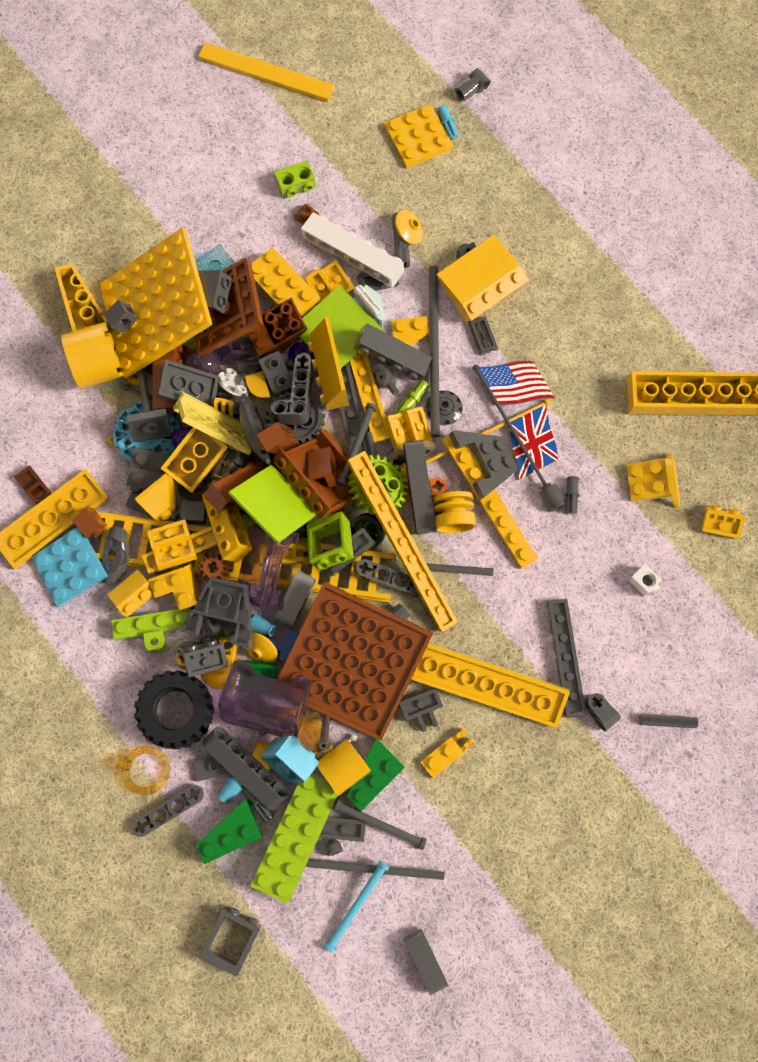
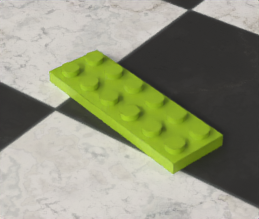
M311 773L305 782L298 783L250 885L251 887L289 904L338 797L327 780Z

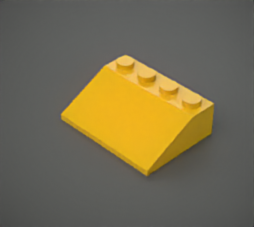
M495 234L436 274L463 321H472L529 281L520 264Z
M325 317L310 334L311 341L308 342L310 353L314 352L315 359H312L313 368L318 370L319 373L316 381L318 388L322 387L323 394H320L322 406L326 405L328 411L349 406L329 317Z

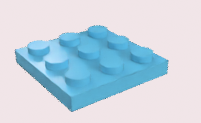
M77 527L31 557L57 607L64 606L108 577L88 538Z

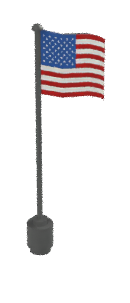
M517 361L488 367H479L477 364L473 365L472 369L478 374L544 485L541 487L542 491L539 494L548 509H551L552 512L559 510L566 505L564 502L565 498L556 484L546 483L500 406L555 397L533 361Z

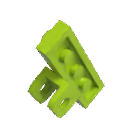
M191 607L183 610L175 609L111 620L114 640L143 636L145 647L150 653L164 651L166 649L165 632L180 630L182 625H185L189 619L188 615L191 612ZM157 640L158 644L153 645V642Z

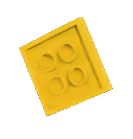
M431 104L384 123V128L406 169L454 148Z

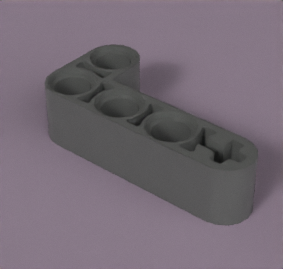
M306 353L297 355L294 360L291 399L277 400L271 405V412L275 423L302 425L309 420L314 369L311 357Z

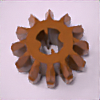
M210 553L209 559L206 556L202 557L205 561L204 563L198 562V566L201 568L197 570V573L201 574V581L206 580V584L210 577L225 580L223 576H230V573L226 570L231 569V566L226 564L228 560L221 559L220 553L215 558L214 554ZM216 566L218 571L214 570V573H212L210 568Z

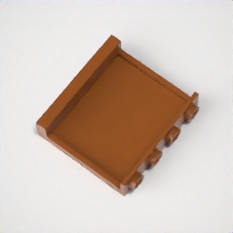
M326 429L322 430L315 439L285 452L283 449H280L272 460L320 519L356 501L352 500L355 494L349 493L353 488L352 486L341 487L337 485L329 488L325 477L309 480L308 452L330 447L336 459L337 479L340 478L347 461L348 454Z

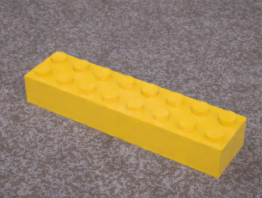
M632 371L626 380L628 414L758 415V373Z

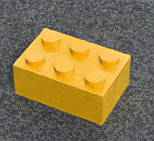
M193 427L161 469L190 492L194 493L229 447L222 441Z

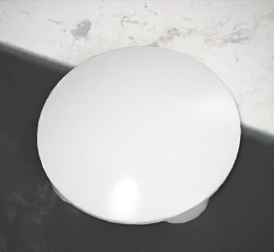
M227 368L226 371L220 372L217 375L219 376V385L227 392L240 397L243 393L247 396L251 394L246 379L238 375L234 369Z

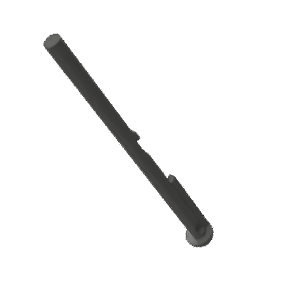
M309 859L306 865L309 868L374 873L379 866ZM390 867L388 871L385 870L383 873L384 875L444 880L445 877L444 871Z

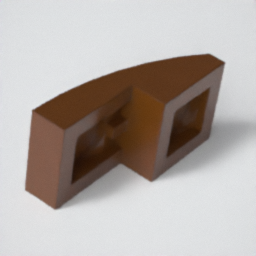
M30 465L14 476L36 505L52 494Z

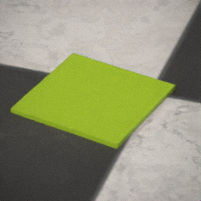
M339 285L302 318L308 330L300 338L308 346V342L311 341L310 334L325 317H329L340 368H342L359 353L353 347L364 325L368 323L381 331L383 329Z
M273 465L268 466L228 493L277 544L317 515L292 484Z

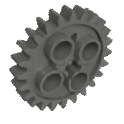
M286 389L285 395L279 392V398L272 397V401L290 400L291 393ZM316 395L311 396V414L308 420L312 422L311 425H285L294 428L293 433L299 443L302 444L305 441H311L312 437L316 438L318 436L317 432L320 433L323 430L320 426H325V421L322 420L325 419V414L322 413L324 412V407H319L321 401H315ZM268 403L269 409H271L272 403ZM265 410V414L268 415L264 417L265 422H268L266 428L275 424L271 410Z

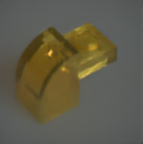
M318 711L299 719L311 749L315 754V758L334 750L330 738H328L327 749L322 750L319 747L322 720Z

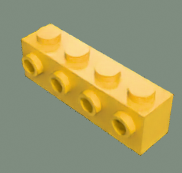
M203 494L202 497L222 559L233 562L240 561L253 549L237 504L218 513Z

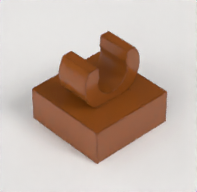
M304 204L294 215V219L304 225L313 212L317 215L319 213L308 204Z

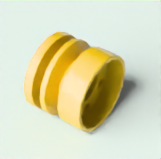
M453 491L436 495L433 498V502L436 505L434 511L440 513L435 517L437 532L459 533L476 528L475 513L470 512L474 508L472 493Z

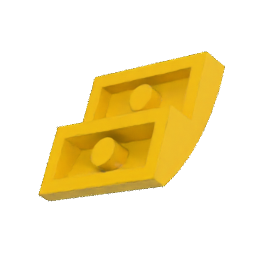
M334 260L322 270L318 268L305 277L309 286L321 297V301L339 285L349 295L354 292L355 287L337 260Z
M423 407L410 409L384 418L394 450L403 449V442L415 440L433 442Z
M185 519L147 531L159 571L197 559Z
M348 739L321 758L317 765L338 796L371 772Z

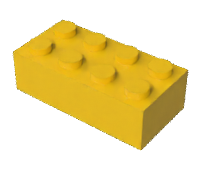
M273 247L251 263L256 289L273 307L292 297L300 315L303 316L321 302V297Z

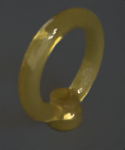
M141 746L132 750L127 756L120 755L116 771L121 772L122 780L129 790L139 795H150L161 790L167 783L170 776V763L165 753L153 746ZM142 754L154 755L162 765L160 779L154 785L148 787L135 784L129 773L133 760Z

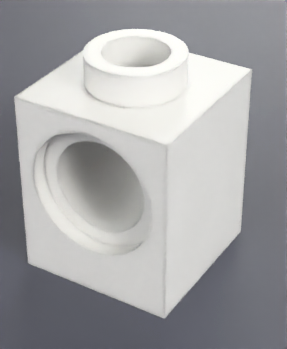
M644 564L628 581L645 597L649 593L653 595L660 588L658 584L662 579ZM642 578H647L650 585L646 586L642 582Z

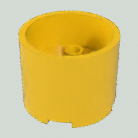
M107 322L61 335L63 349L70 370L80 390L124 377L123 372L120 371L121 366L117 351L115 350L112 333L107 332Z

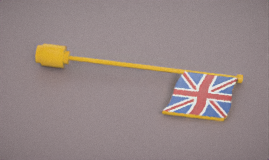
M548 399L509 419L538 470L558 460L557 446L548 419L547 407L551 405ZM505 421L480 434H489L507 425ZM508 426L510 444L517 462L520 480L534 473L535 470ZM446 450L427 459L426 463L428 464L448 454V451ZM404 462L398 468V472L403 471L404 473L401 475V478L408 480L406 464Z

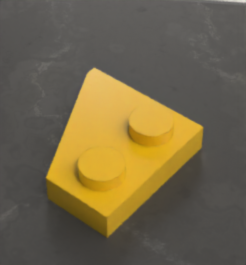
M427 316L391 320L393 337L410 346L429 336Z

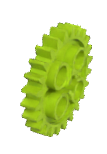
M370 455L368 457L374 469L378 471L382 484L398 510L402 507L401 504L406 501L404 497L408 495L404 491L408 486L403 484L407 479L401 478L404 472H398L399 465L392 466L393 460L387 462L386 456L380 460L379 455L374 458ZM351 473L348 476L351 481L347 484L353 487L349 491V493L355 494L352 500L358 499L359 502L356 506L363 505V512L369 509V514L372 515L374 511L355 476Z

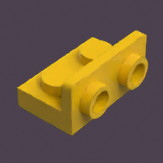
M710 504V507L704 506L705 514L701 531L740 539L745 521V516L740 513V510L729 508L728 511L722 510L721 506Z

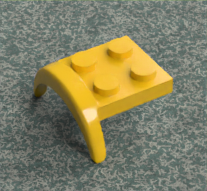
M666 454L664 459L626 464L632 502L672 496L674 508L680 507L678 480L673 454Z

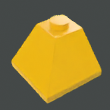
M164 474L138 495L135 500L154 519L164 521L172 515L171 512L175 509L178 482L171 476Z

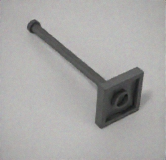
M143 368L137 372L143 413L127 415L134 443L172 436L166 409L151 411L145 369Z

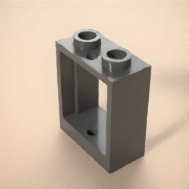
M229 906L228 909H222L199 958L237 977L261 926L258 925L259 921L251 916L244 918L239 915V910ZM225 917L253 931L238 963L210 950Z

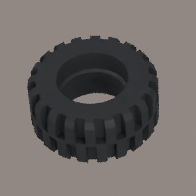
M170 670L164 671V674L154 675L151 681L147 680L143 684L145 686L142 691L139 690L137 694L139 696L138 701H135L134 704L136 708L134 718L138 722L137 727L139 731H142L143 736L153 744L167 749L187 748L194 742L200 741L201 737L209 731L208 727L214 719L212 718L214 713L213 698L206 685L195 676L188 677L187 673L180 670L175 672ZM172 691H180L187 694L193 703L191 719L185 726L178 729L164 727L156 716V709L160 699Z

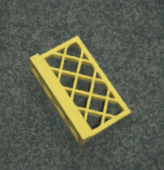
M182 392L173 406L174 411L180 413L182 422L247 455L251 453L252 449L244 436L240 421Z

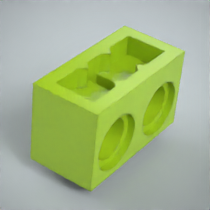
M308 160L274 171L275 182L282 198H290L299 192H308L316 187L315 176Z

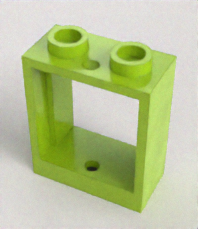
M342 511L307 524L309 561L318 571L354 558L350 521ZM341 531L342 546L321 554L320 539Z

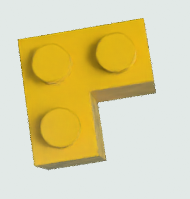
M191 563L148 579L154 597L173 592L179 610L197 605L198 598L202 593Z

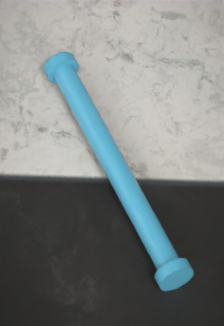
M379 860L377 863L379 866L330 940L324 943L323 946L330 952L334 953L336 944L385 870L388 871L390 868L385 862Z

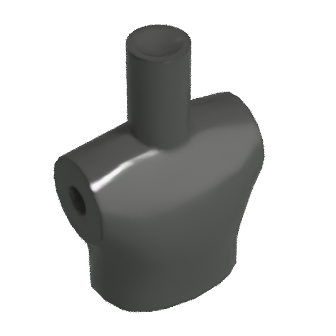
M377 363L372 367L371 371L375 374L376 380L386 386L393 395H396L399 390L395 386L396 380L392 372L384 364Z

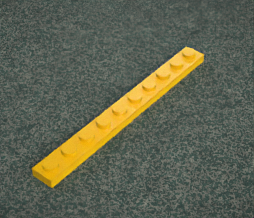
M363 451L347 460V464L439 632H443L458 623L366 452Z

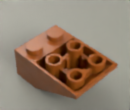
M292 297L261 314L263 326L249 332L248 335L258 356L261 358L277 350L281 354L308 328Z

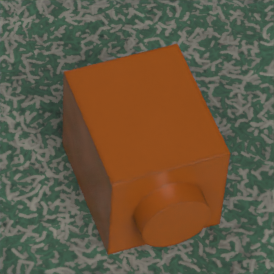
M85 507L72 519V522L86 538L99 537L107 526L100 515L91 507Z

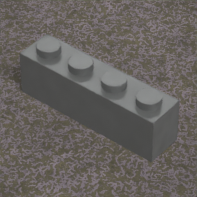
M368 323L361 328L353 347L360 354L374 358L377 363L386 364L393 371L406 374L411 380L423 378L432 359V356Z

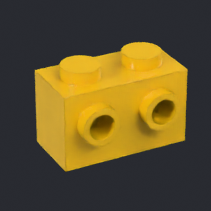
M137 569L108 593L107 596L127 618L154 594L150 583Z

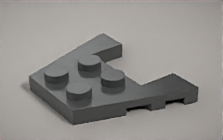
M456 430L449 434L455 449L467 446L472 447L485 474L486 479L476 481L473 484L479 500L486 497L518 470L502 436Z
M210 577L198 598L199 601L196 607L189 613V619L185 625H182L180 632L199 636L204 616L237 623L232 644L252 649L249 585Z

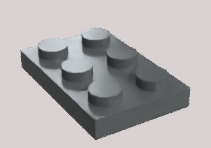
M165 359L162 364L156 397L176 403L182 392H185L214 408L219 376Z

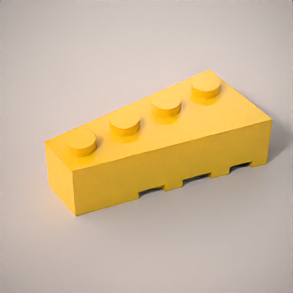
M69 264L54 268L72 331L107 322L102 310L97 305L74 265Z

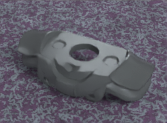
M110 527L101 563L108 577L102 580L104 583L118 582L121 578V572H124L130 560V544L126 543L128 533L125 529ZM110 550H114L116 553V558L113 561L108 558Z

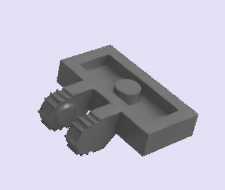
M436 688L399 703L405 721L417 718L422 732L427 731L426 724L422 719L424 714L428 713L431 725L434 728L438 726L433 711L442 708L443 705Z

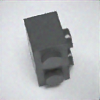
M279 350L258 359L273 394L292 387L293 372L292 370L288 371L285 364L288 361L284 352L280 354Z

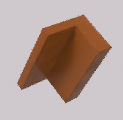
M326 447L308 452L309 480L325 477L329 488L337 486L336 459L331 448Z

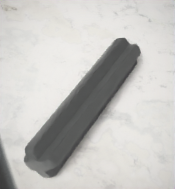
M639 715L640 725L697 728L699 724L697 717Z

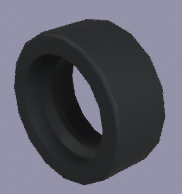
M363 513L351 520V536L356 533V527L361 521H371L378 531L377 537L374 540L375 545L368 549L372 550L382 543L385 538V531L375 514Z

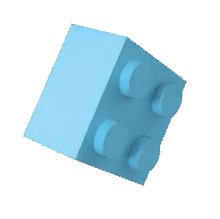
M293 735L274 738L260 756L288 783L305 782L319 763L315 759V754L301 746L300 740Z

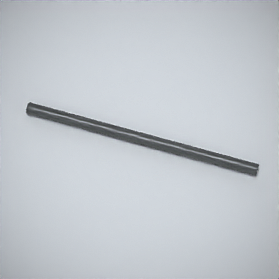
M437 266L429 267L430 356H432L430 361V433L433 438L440 437Z

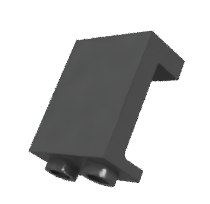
M221 270L198 271L208 310L225 313L232 278Z

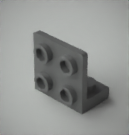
M212 636L200 638V641L195 643L193 641L183 642L180 647H176L177 652L183 656L188 677L228 667L223 643L212 638Z

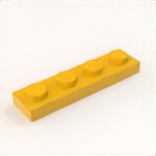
M212 526L190 535L196 555L218 546ZM151 551L142 555L148 573L151 575L158 572L159 569L154 552Z

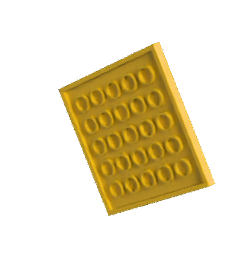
M180 228L100 283L106 312L119 299L131 305L139 318L125 333L111 329L115 350L117 351L121 366L120 371L123 372L125 378L132 376L213 325L188 233L184 228Z

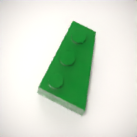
M377 738L365 760L371 772L356 782L347 795L360 811L405 768Z
M245 799L196 844L203 864H207L263 838L248 799Z

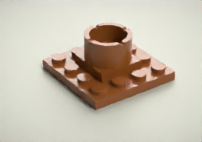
M244 258L222 270L232 278L225 313L209 310L213 325L194 336L198 355L204 356L263 326L251 260L248 258Z

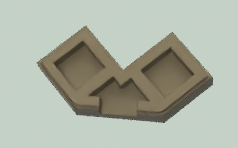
M423 441L425 456L437 448L435 442ZM394 450L386 456L387 462L393 460V465L404 463V450Z

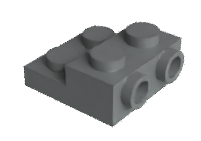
M134 447L126 486H130V490L137 492L147 489L164 474H167L161 467L171 454Z

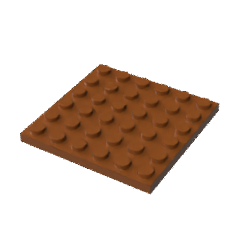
M324 581L273 690L382 741L430 642L433 632Z

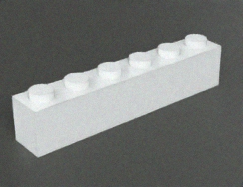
M313 212L301 228L304 239L391 288L394 287L404 273V262L400 258L393 257L387 254L384 249H378L373 246L368 240H362L355 233L342 229L339 224H333L323 215H317Z

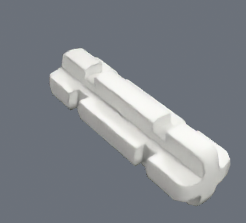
M362 285L355 287V295L360 297V301L368 310H371L372 315L375 317L380 315L382 308L376 304V301L367 291H364L365 288Z

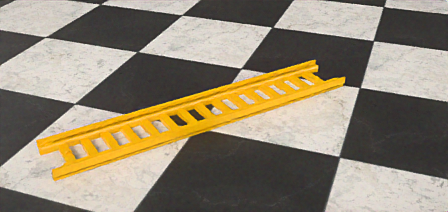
M96 511L102 519H105L107 524L103 529L99 553H96L102 563L105 540L110 527L114 525V521L124 522L123 529L128 533L126 542L128 544L133 523L142 524L143 530L137 559L130 558L127 566L147 569L142 559V555L147 554L149 545L147 531L152 530V526L162 527L175 522ZM187 524L189 533L190 531L199 532L208 528ZM247 533L251 540L258 541V544H266L263 535ZM285 538L278 544L308 545V541ZM320 543L321 554L323 550L330 551L338 547V545ZM256 550L252 575L241 574L243 557L240 561L235 562L233 572H229L230 576L223 577L227 581L288 589L298 570L301 571L302 564H293L291 580L280 579L282 564H274L272 578L262 577V564H257ZM368 550L352 562L349 588L340 589L363 600L390 604L391 595L375 593L376 583L369 581L368 591L356 590L358 577L354 573V566L361 560V556L373 557L372 562L380 564V558L396 561V554ZM206 551L197 555L195 567H193L196 576L201 577V574L197 573V570L201 568L198 566V562L204 563L202 557L205 556ZM297 551L296 557H303V552ZM108 555V558L113 561L116 556ZM184 563L161 571L166 572L184 566ZM214 566V570L217 572L218 568ZM314 566L312 567L311 577L315 578L316 582L311 593H319L322 586L318 584L320 571ZM339 573L331 576V585L337 587Z

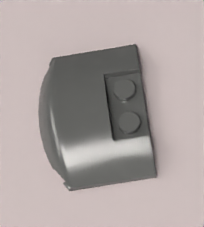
M243 393L240 399L239 416L244 436L257 456L268 466L273 465L281 473L272 461L275 454L263 451L257 443V440H259L257 434L265 430L257 406Z

